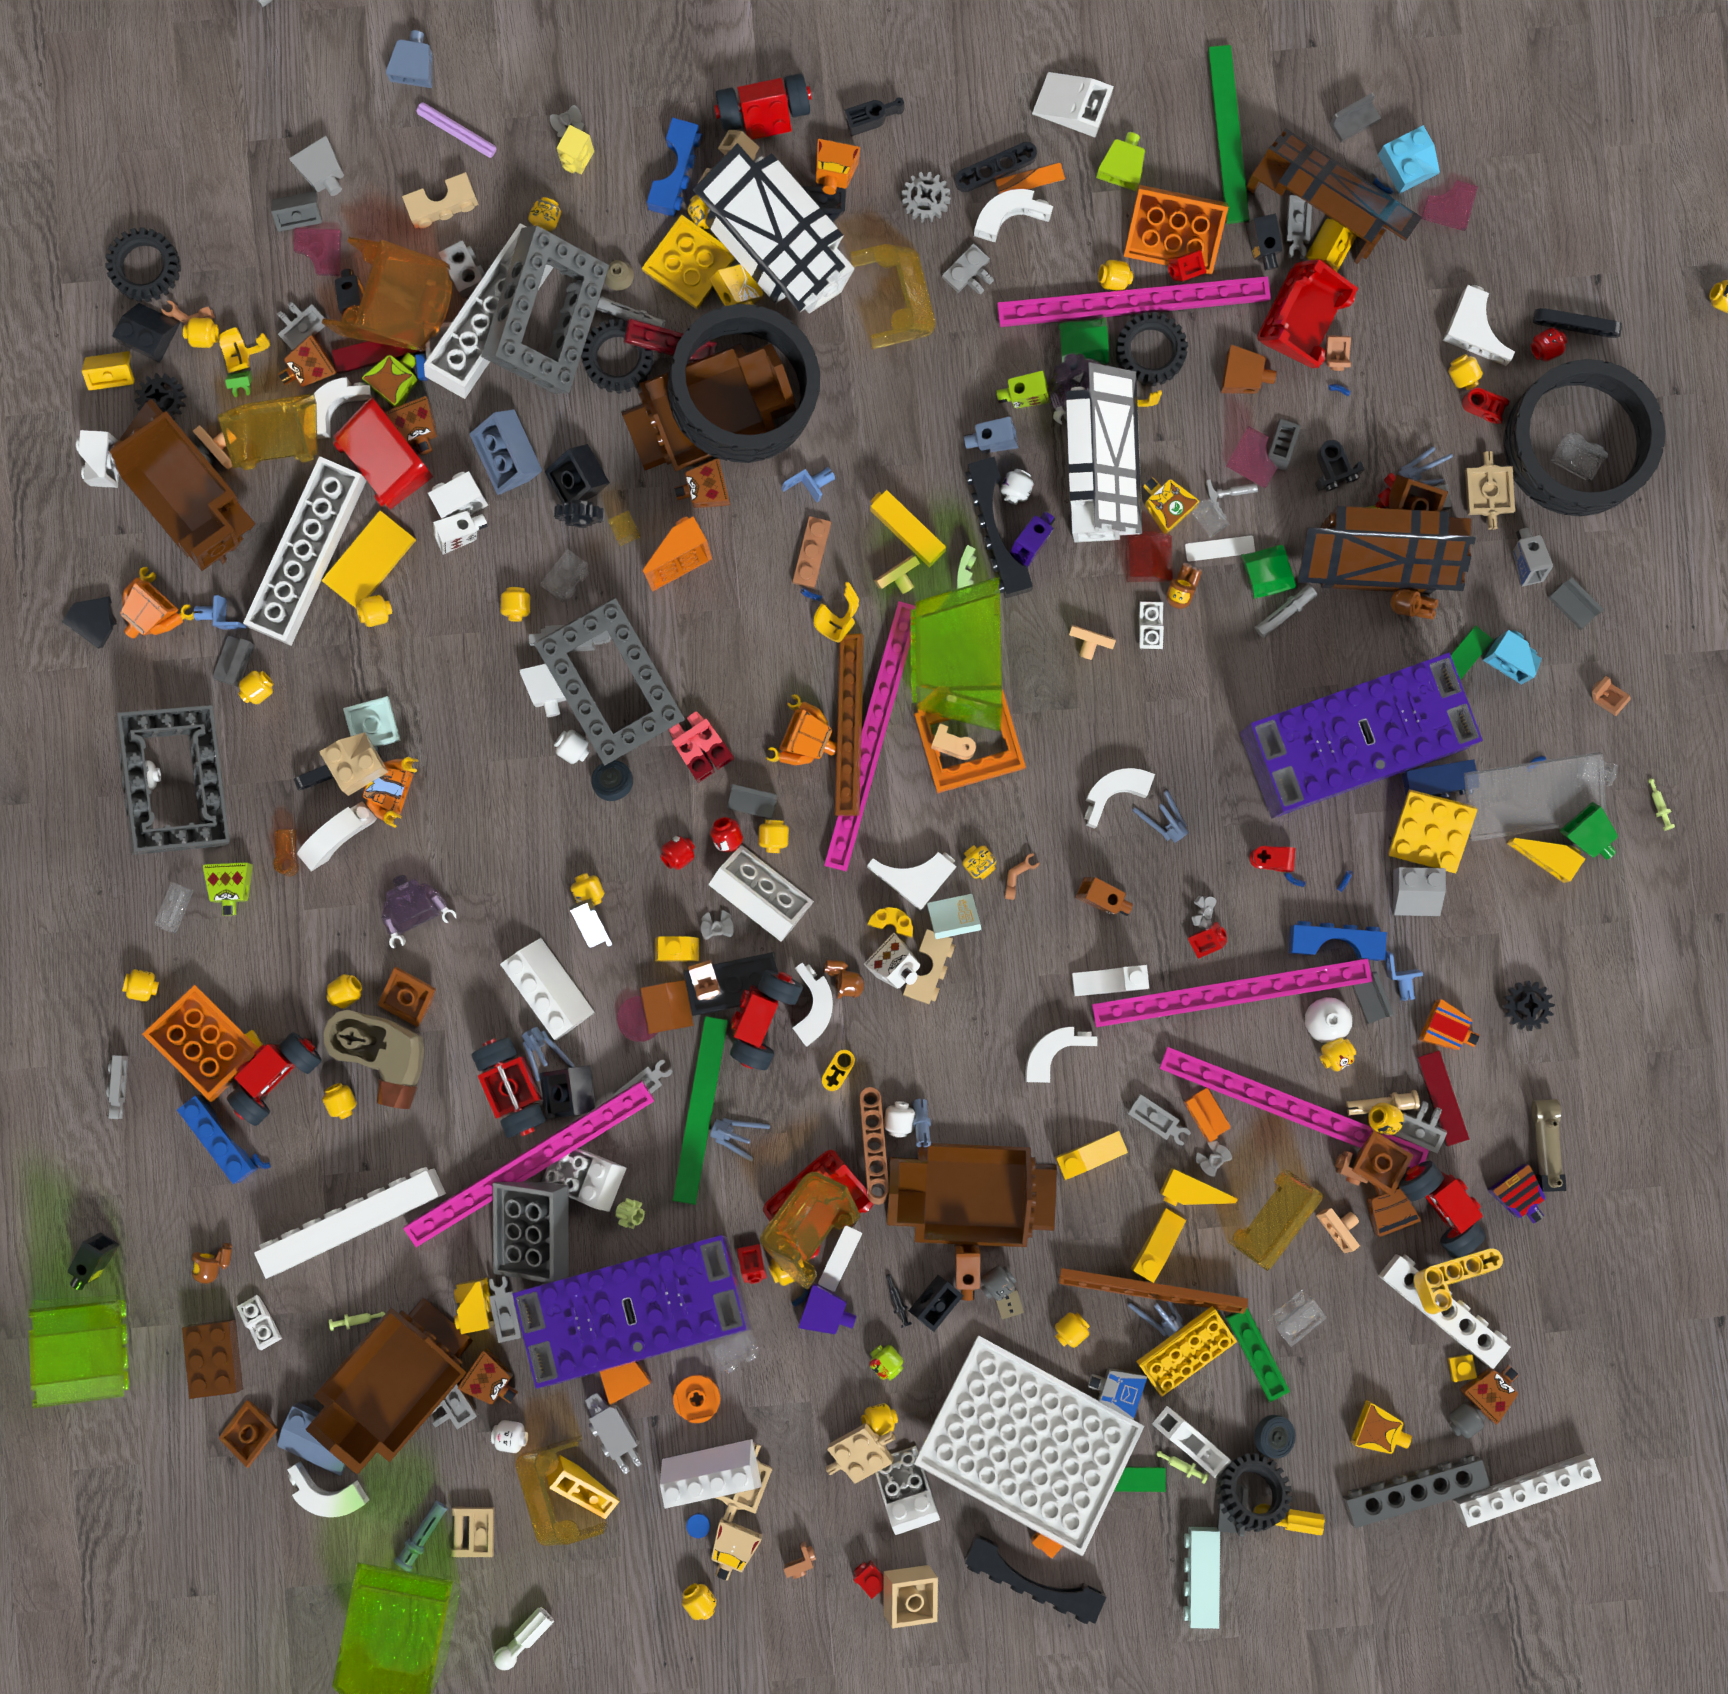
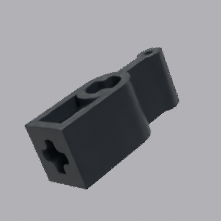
M898 97L895 101L883 104L879 100H872L845 109V121L851 137L882 126L887 116L902 114L904 112L903 98ZM872 112H879V116H872Z

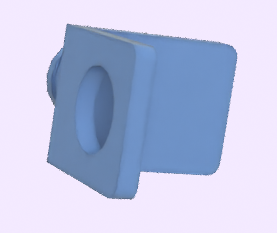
M826 467L813 477L805 469L785 481L781 489L784 492L802 481L814 500L819 502L822 497V492L819 488L835 480L833 472L829 474L831 471L829 467Z
M214 595L213 606L194 607V611L199 612L193 613L196 621L213 620V626L220 629L247 628L245 624L240 622H226L227 600L219 595Z
M1386 951L1387 977L1392 980H1398L1400 1000L1415 999L1412 979L1423 976V972L1418 969L1395 972L1393 953Z

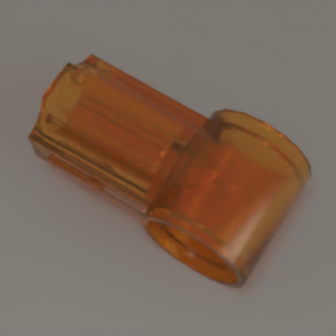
M280 829L275 831V859L273 867L278 873L286 877L294 876L299 871L296 830ZM290 860L291 865L289 869L283 871V862Z

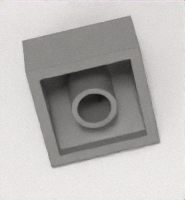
M1399 867L1393 869V915H1441L1446 892V868Z

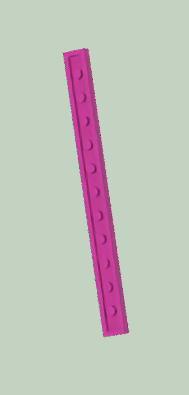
M1268 276L998 302L997 309L999 327L1142 314L1146 312L1269 301L1271 297Z
M898 601L862 729L859 816H838L824 865L826 867L847 872L921 607Z
M1368 959L1097 1003L1092 1004L1097 1028L1372 982L1369 961Z
M1169 1047L1166 1048L1159 1069L1359 1148L1363 1146L1372 1131H1375L1370 1126ZM1379 1133L1414 1155L1408 1166L1409 1168L1426 1160L1429 1152L1428 1149L1393 1135Z
M643 1080L637 1082L404 1225V1231L415 1247H418L493 1201L494 1182H524L654 1102V1097Z

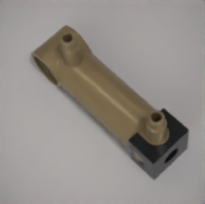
M1533 1100L1531 1112L1535 1123L1538 1160L1536 1179L1543 1192L1566 1191L1565 1174H1562L1559 1131L1561 1107L1559 1100Z

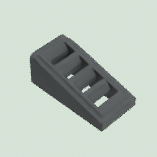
M1279 419L1264 462L1265 465L1286 471L1301 425ZM1282 429V430H1285V431L1292 432V433H1294V434H1293V436H1292V435H1289V434L1280 432V430ZM1280 438V439L1289 441L1290 443H1287V442H1284V441H1280V440H1277V439ZM1275 447L1287 450V452L1275 449Z

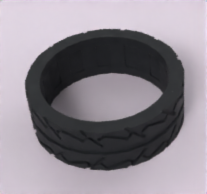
M734 304L723 306L722 309H714L702 315L690 325L691 328H688L679 340L668 374L667 397L673 418L681 432L699 449L710 456L725 461L751 463L771 458L785 451L799 438L808 424L820 392V368L815 351L807 336L795 324L793 325L791 320L774 310L762 306L759 308L756 305ZM730 334L752 335L772 343L788 358L795 369L800 386L798 410L782 426L763 434H735L717 427L698 411L687 389L685 368L696 350L712 339Z
M1582 359L1570 361L1550 369L1523 393L1510 412L1506 423L1507 430L1505 429L1503 446L1508 467L1513 466L1514 481L1530 499L1541 507L1558 514L1581 517L1599 514L1616 507L1646 484V481L1650 479L1658 468L1663 454L1662 447L1665 444L1666 430L1663 414L1659 411L1661 408L1654 394L1642 380L1638 379L1639 377L1628 369L1611 362ZM1582 385L1596 388L1608 394L1623 407L1635 429L1637 447L1632 470L1620 486L1603 492H1583L1558 483L1546 473L1534 454L1530 439L1531 417L1535 405L1542 395L1560 387Z

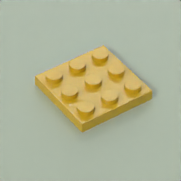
M681 215L644 264L642 271L692 307L698 309L714 288L710 278L718 270L728 268L735 260V257L723 243Z
M1409 789L1388 855L1433 868H1446V871L1456 873L1478 810L1477 807Z

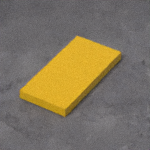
M379 511L321 581L356 608L361 599L370 597L414 544L416 539L383 512Z

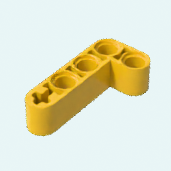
M1487 1249L1430 1266L1417 1272L1414 1276V1285L1424 1310L1432 1315L1449 1309L1452 1305V1297L1447 1285L1480 1276L1500 1268L1503 1264L1501 1253L1496 1249ZM1482 1260H1487L1488 1263L1483 1265ZM1435 1298L1438 1300L1439 1306L1436 1304Z

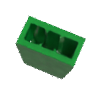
M1593 801L1559 830L1561 834L1592 858L1601 854L1607 860L1616 854V850L1611 843L1617 839L1618 835L1603 808Z

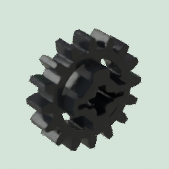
M155 373L154 379L146 376L147 383H139L142 389L135 390V393L140 396V398L135 399V402L140 405L137 408L139 412L145 403L152 399L162 412L167 411L173 420H175V413L182 414L179 408L186 407V404L181 399L187 396L184 392H181L184 387L181 384H177L178 381L174 377L170 379L164 373L161 378L158 373ZM164 385L170 386L173 391L166 390Z
M573 499L570 502L562 503V505L557 504L554 507V517L559 521H565L566 526L586 528L587 526H592V524L604 522V509L599 508V506H593V502Z
M1524 981V986L1518 982L1515 983L1516 989L1508 988L1511 995L1503 996L1508 1002L1502 1005V1008L1508 1009L1504 1017L1512 1018L1509 1022L1510 1025L1518 1023L1517 1029L1522 1030L1526 1026L1527 1031H1532L1533 1026L1536 1029H1541L1540 1023H1549L1546 1017L1554 1015V1013L1549 1011V1008L1554 1007L1555 1004L1549 1003V999L1553 996L1545 994L1547 987L1539 989V982H1534L1531 986L1530 981ZM1521 993L1520 999L1517 1002H1514L1517 995ZM1535 993L1541 998V1001L1535 997ZM1525 1003L1532 1004V1008H1525ZM1515 1010L1522 1015V1019L1518 1017ZM1542 1010L1540 1016L1536 1019V1014Z

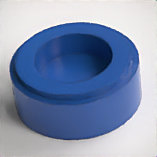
M695 1513L690 1516L686 1525L689 1535L694 1538H703L708 1534L710 1520L705 1514Z

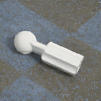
M538 1607L514 1633L515 1638L507 1646L497 1649L494 1654L495 1666L500 1670H509L514 1667L520 1652L524 1648H530L554 1622L552 1616L542 1607Z

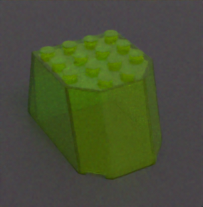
M992 578L915 601V609H911L912 703H917V710L993 731H1000L1002 717L999 578Z
M120 1295L32 1300L29 1308V1318H32L33 1330H29L31 1391H35L32 1408L124 1397V1391L129 1390L128 1371H123V1369L128 1368L127 1347H122V1344H127L126 1323L121 1324V1318H126L125 1300H120Z
M358 1562L332 1684L335 1691H338L339 1694H433L448 1658L462 1588L452 1580Z

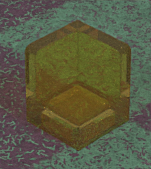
M629 510L608 520L620 546L640 537Z

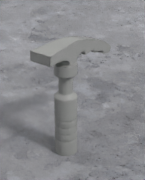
M1211 479L1206 480L1210 502L1223 521L1227 517L1223 514L1222 509L1219 508L1217 497L1223 498L1225 495L1236 496L1258 492L1257 483L1235 486L1227 490L1217 489L1215 491Z

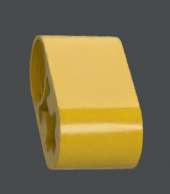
M838 1051L822 1077V1084L827 1090H838L852 1069L855 1058L850 1051ZM846 1053L851 1057L849 1066L841 1067L838 1064L837 1059L840 1054ZM834 1064L839 1070L846 1071L844 1076L839 1073L836 1078L839 1081L838 1085L833 1084L830 1087L827 1085L828 1080L826 1077L828 1075L832 1076L836 1071L831 1069Z

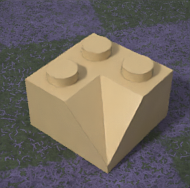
M365 732L340 739L319 751L340 789L348 796L388 773L387 768Z
M929 1565L884 1571V1617L892 1628L937 1622L938 1577Z

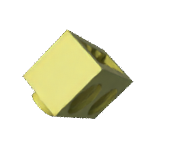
M569 125L557 146L562 167L570 173L577 172L582 175L594 153L590 135Z

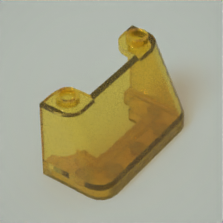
M314 393L246 403L218 414L233 468L242 467L243 470H250L256 468V463L261 461L294 456L295 459H300L301 462H308L314 460V455L318 454L317 402Z
M810 1172L802 1178L762 1232L760 1242L782 1269L798 1285L808 1290L814 1282L817 1273L814 1266L808 1263L809 1259L833 1227L842 1231L845 1226L852 1228L861 1215L847 1186L818 1172Z

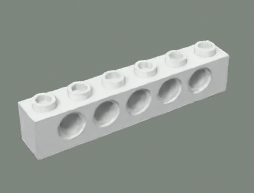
M1395 1254L1378 1276L1480 1361L1494 1369L1511 1348L1505 1343L1507 1338L1497 1330L1493 1333L1488 1329L1489 1323L1479 1315L1474 1317L1470 1314L1469 1310L1471 1308L1461 1300L1456 1302L1452 1299L1450 1312L1447 1315L1443 1316L1441 1312L1432 1315L1427 1313L1422 1307L1414 1281L1411 1285H1406L1404 1282V1277L1408 1273H1412L1415 1276L1419 1272L1413 1267L1416 1263L1405 1254L1403 1257ZM1435 1298V1302H1436V1304L1439 1306V1302H1438V1300ZM1466 1318L1469 1322L1468 1328L1461 1331L1459 1323L1462 1319ZM1481 1334H1486V1343L1479 1346L1478 1337Z
M1584 1453L1490 1486L1491 1488L1453 1499L1460 1521L1465 1526L1470 1527L1599 1482L1601 1478L1594 1458Z

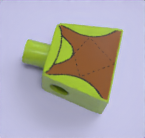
M408 352L400 362L393 356L388 355L366 373L362 379L394 408L399 407L405 403L417 383L416 376L411 372V369L416 365V359Z

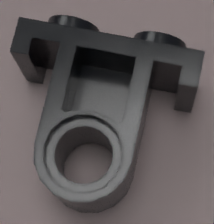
M1327 440L1317 452V461L1324 477H1320L1315 482L1318 491L1325 489L1328 492L1339 487L1338 483L1343 481L1351 483L1360 478L1359 475L1365 469L1361 461L1356 463L1352 469L1341 443L1337 440ZM1331 449L1335 453V457L1329 458L1325 454V450Z

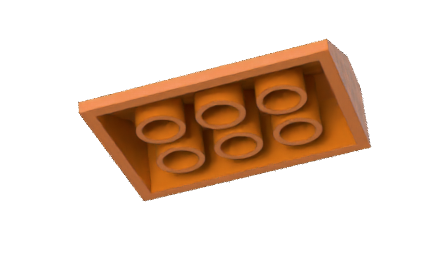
M1139 185L1124 257L1168 266L1169 258L1180 257L1196 250H1201L1207 271L1206 274L1212 275L1226 220L1228 203Z
M694 516L691 518L684 517L675 523L676 526L671 529L644 567L643 573L652 592L712 560L708 542Z
M195 985L142 1034L211 1103L235 1080L234 1077L238 1074L237 1069L244 1062H250L255 1057L254 1052L258 1049Z

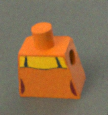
M818 139L816 182L823 184L822 190L824 193L833 195L836 193L837 187L843 189L848 187L859 163L860 147Z

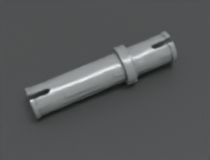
M603 296L599 299L598 311L608 313L625 321L634 319L662 328L665 326V320L647 314V311L635 310Z
M1308 584L1295 596L1287 598L1285 604L1255 626L1257 633L1262 638H1265L1295 612L1299 613L1302 611V607L1317 596L1314 588Z

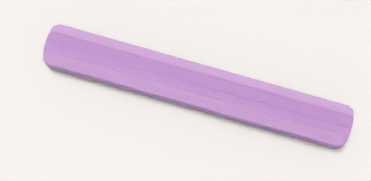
M421 102L417 107V114L487 157L492 158L497 149L492 143L424 102Z

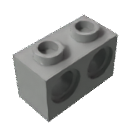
M462 240L440 251L439 255L463 299L474 292L484 277L485 272L481 265L476 267L473 261L477 258L471 246L466 247ZM458 255L465 256L462 262H454ZM468 275L475 276L474 280L471 282L464 281L465 277Z

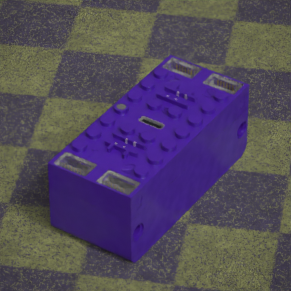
M1450 652L1252 722L1239 732L1271 819L1456 754L1483 741Z
M723 1235L512 1293L535 1388L552 1386L751 1330L729 1241Z

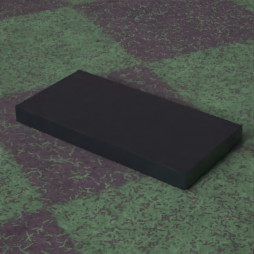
M770 952L713 964L720 994L709 1000H698L689 970H684L692 1016L740 1007V999L744 990H749L751 985L758 987L766 970L778 973L775 953Z

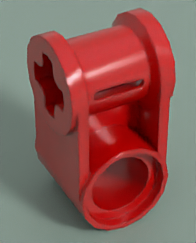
M1474 388L1462 399V407L1465 411L1493 424L1502 423V414L1505 407L1510 403L1507 398L1482 388ZM1471 396L1479 400V405H1475L1471 401Z
M1260 846L1250 853L1249 861L1257 869L1294 872L1296 848ZM1262 853V856L1266 857V860L1262 862V860L1258 858L1257 855Z

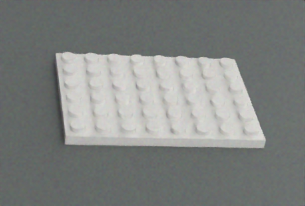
M977 1336L913 1464L1078 1555L1083 1556L1144 1426L981 1336Z

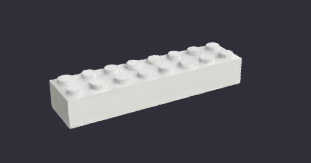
M521 223L424 363L425 377L464 399L490 363V361L482 358L481 355L521 229L526 227ZM545 266L539 288L553 269L552 266Z
M319 456L243 624L292 646L367 481L362 474Z
M427 1167L420 1168L410 1173L411 1178L408 1180L406 1177L399 1178L389 1183L390 1188L387 1190L384 1187L376 1189L367 1194L368 1199L366 1200L363 1197L345 1204L347 1208L345 1210L342 1207L324 1214V1220H321V1218L313 1219L303 1224L304 1229L301 1231L299 1228L282 1234V1240L280 1241L278 1238L259 1245L261 1250L254 1254L265 1278L275 1276L445 1195L446 1192L435 1168L430 1170Z

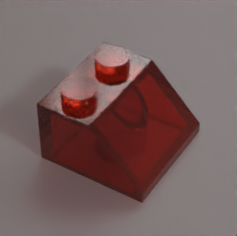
M1143 531V534L1126 536L1127 582H1171L1173 580L1171 535Z

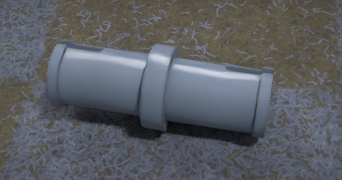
M916 1099L912 1102L915 1111L913 1127L916 1131V1146L921 1147L923 1142V1147H928L931 1145L929 1130L931 1119L928 1118L927 1100L922 1099L921 1104V1099Z

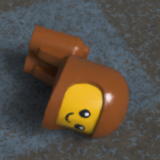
M1188 563L1182 564L1177 579L1171 581L1166 598L1168 604L1177 609H1184L1190 605L1202 573L1200 568H1192Z
M223 1243L217 1255L194 1252L192 1254V1261H194L193 1279L204 1284L213 1282L219 1274V1268L222 1267L224 1270L230 1265L233 1245Z

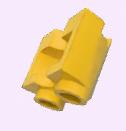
M886 907L879 909L871 916L867 924L882 930L885 926L892 925L896 928V934L912 938L913 926L911 919L905 912L897 908Z

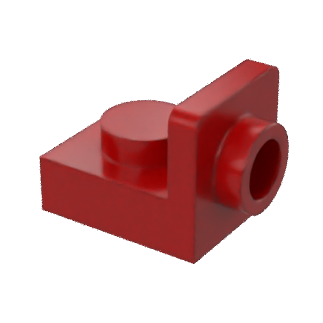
M1201 250L1168 259V272L1174 281H1185L1207 273Z
M1390 473L1384 479V482L1389 487L1378 495L1380 500L1375 504L1381 505L1383 509L1389 505L1390 489H1392L1396 475L1394 476L1393 473Z
M1215 922L1209 928L1190 935L1188 941L1199 959L1222 949L1227 943V933L1223 927H1220L1218 922Z
M760 1244L738 1248L740 1270L744 1282L755 1284L761 1282L762 1279H766L767 1274Z
M871 1560L867 1564L862 1562L853 1571L855 1573L853 1581L856 1584L858 1583L871 1599L884 1589V1575Z

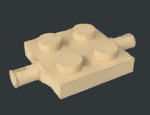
M1487 451L1483 452V466L1467 468L1465 470L1467 514L1487 516L1488 530L1498 529L1497 515L1515 512L1513 466L1500 467L1493 465V452L1490 451L1488 453Z
M865 1423L829 1443L827 1450L836 1461L826 1466L827 1473L829 1472V1475H832L839 1470H843L856 1484L893 1463L894 1458L887 1450L886 1444L896 1439L893 1431H889L879 1436Z
M757 1444L755 1449L756 1458L761 1447L759 1444ZM756 1459L762 1487L716 1497V1499L728 1505L723 1517L724 1520L727 1521L731 1512L728 1522H733L737 1509H745L756 1513L773 1467L765 1465Z

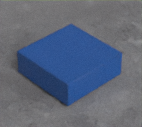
M423 354L415 355L418 379L420 381H428L429 378L425 377L424 363L427 361V358Z

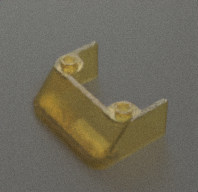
M882 244L850 252V263L853 267L874 262L885 268L896 266L907 307L897 310L892 315L891 324L893 330L871 335L872 349L926 337L934 332L935 317L919 254L915 249Z
M1282 1169L1275 1178L1274 1183L1276 1186L1274 1193L1251 1224L1243 1230L1239 1228L1232 1236V1240L1228 1241L1230 1246L1256 1266L1266 1271L1276 1263L1324 1196L1310 1184L1286 1169Z
M581 1435L525 1452L516 1460L515 1467L535 1537L543 1546L572 1544L604 1534L608 1527L607 1522L579 1530L577 1524L572 1520L566 1519L557 1522L544 1476L552 1474L557 1469L559 1464L557 1452L578 1446L583 1440Z

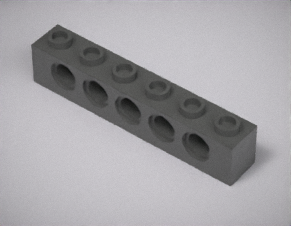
M1466 1455L1461 1457L1460 1461L1456 1463H1451V1461L1438 1464L1436 1469L1429 1470V1468H1423L1415 1471L1416 1475L1409 1477L1399 1475L1394 1477L1392 1482L1386 1484L1384 1482H1376L1371 1484V1488L1366 1490L1361 1488L1350 1490L1348 1495L1342 1496L1350 1524L1354 1528L1362 1527L1491 1488L1483 1461L1477 1456ZM1459 1471H1464V1480L1457 1482L1456 1474ZM1441 1477L1443 1484L1440 1488L1435 1489L1433 1482L1436 1478ZM1419 1484L1420 1492L1417 1495H1411L1412 1486ZM1392 1491H1397V1500L1389 1502L1388 1495ZM1369 1498H1375V1506L1367 1509L1365 1506L1366 1501Z

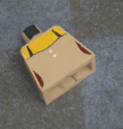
M721 1518L711 1560L719 1563L715 1576L728 1580L732 1569L742 1572L760 1544L762 1534Z

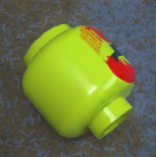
M879 1345L870 1353L872 1358L869 1361V1366L882 1380L887 1378L892 1380L904 1369L902 1367L904 1360L892 1345H886L885 1347Z

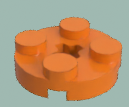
M699 1374L684 1378L677 1385L673 1395V1404L676 1412L691 1423L708 1421L717 1412L721 1400L719 1388L708 1376ZM695 1392L703 1395L704 1399L700 1401V1405H696L695 1402L690 1400Z

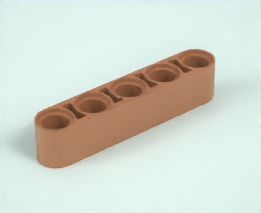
M868 1087L860 1094L867 1196L871 1203L880 1205L886 1202L889 1193L880 1092L875 1088ZM871 1096L876 1099V1103L869 1105L865 1103L864 1099ZM875 1119L879 1124L876 1127H869L866 1121ZM873 1141L878 1142L880 1148L872 1150L868 1147V1144ZM878 1164L882 1167V1171L874 1173L870 1170V1167ZM880 1187L885 1193L882 1196H875L872 1193V1189Z

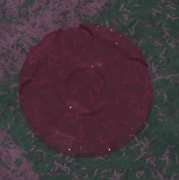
M641 996L627 999L620 1006L617 1014L618 1027L626 1038L635 1042H645L658 1034H648Z

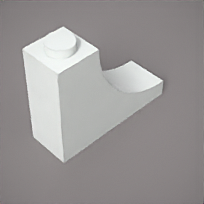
M1467 285L1461 294L1443 341L1506 366L1512 360L1515 351L1504 346L1490 329L1486 315V303L1489 293L1485 292L1480 286Z
M938 852L926 863L913 868H892L879 863L875 859L870 861L867 868L921 911L956 866L953 864L955 860L945 852L943 855Z
M1147 965L1072 973L1074 996L1149 989Z

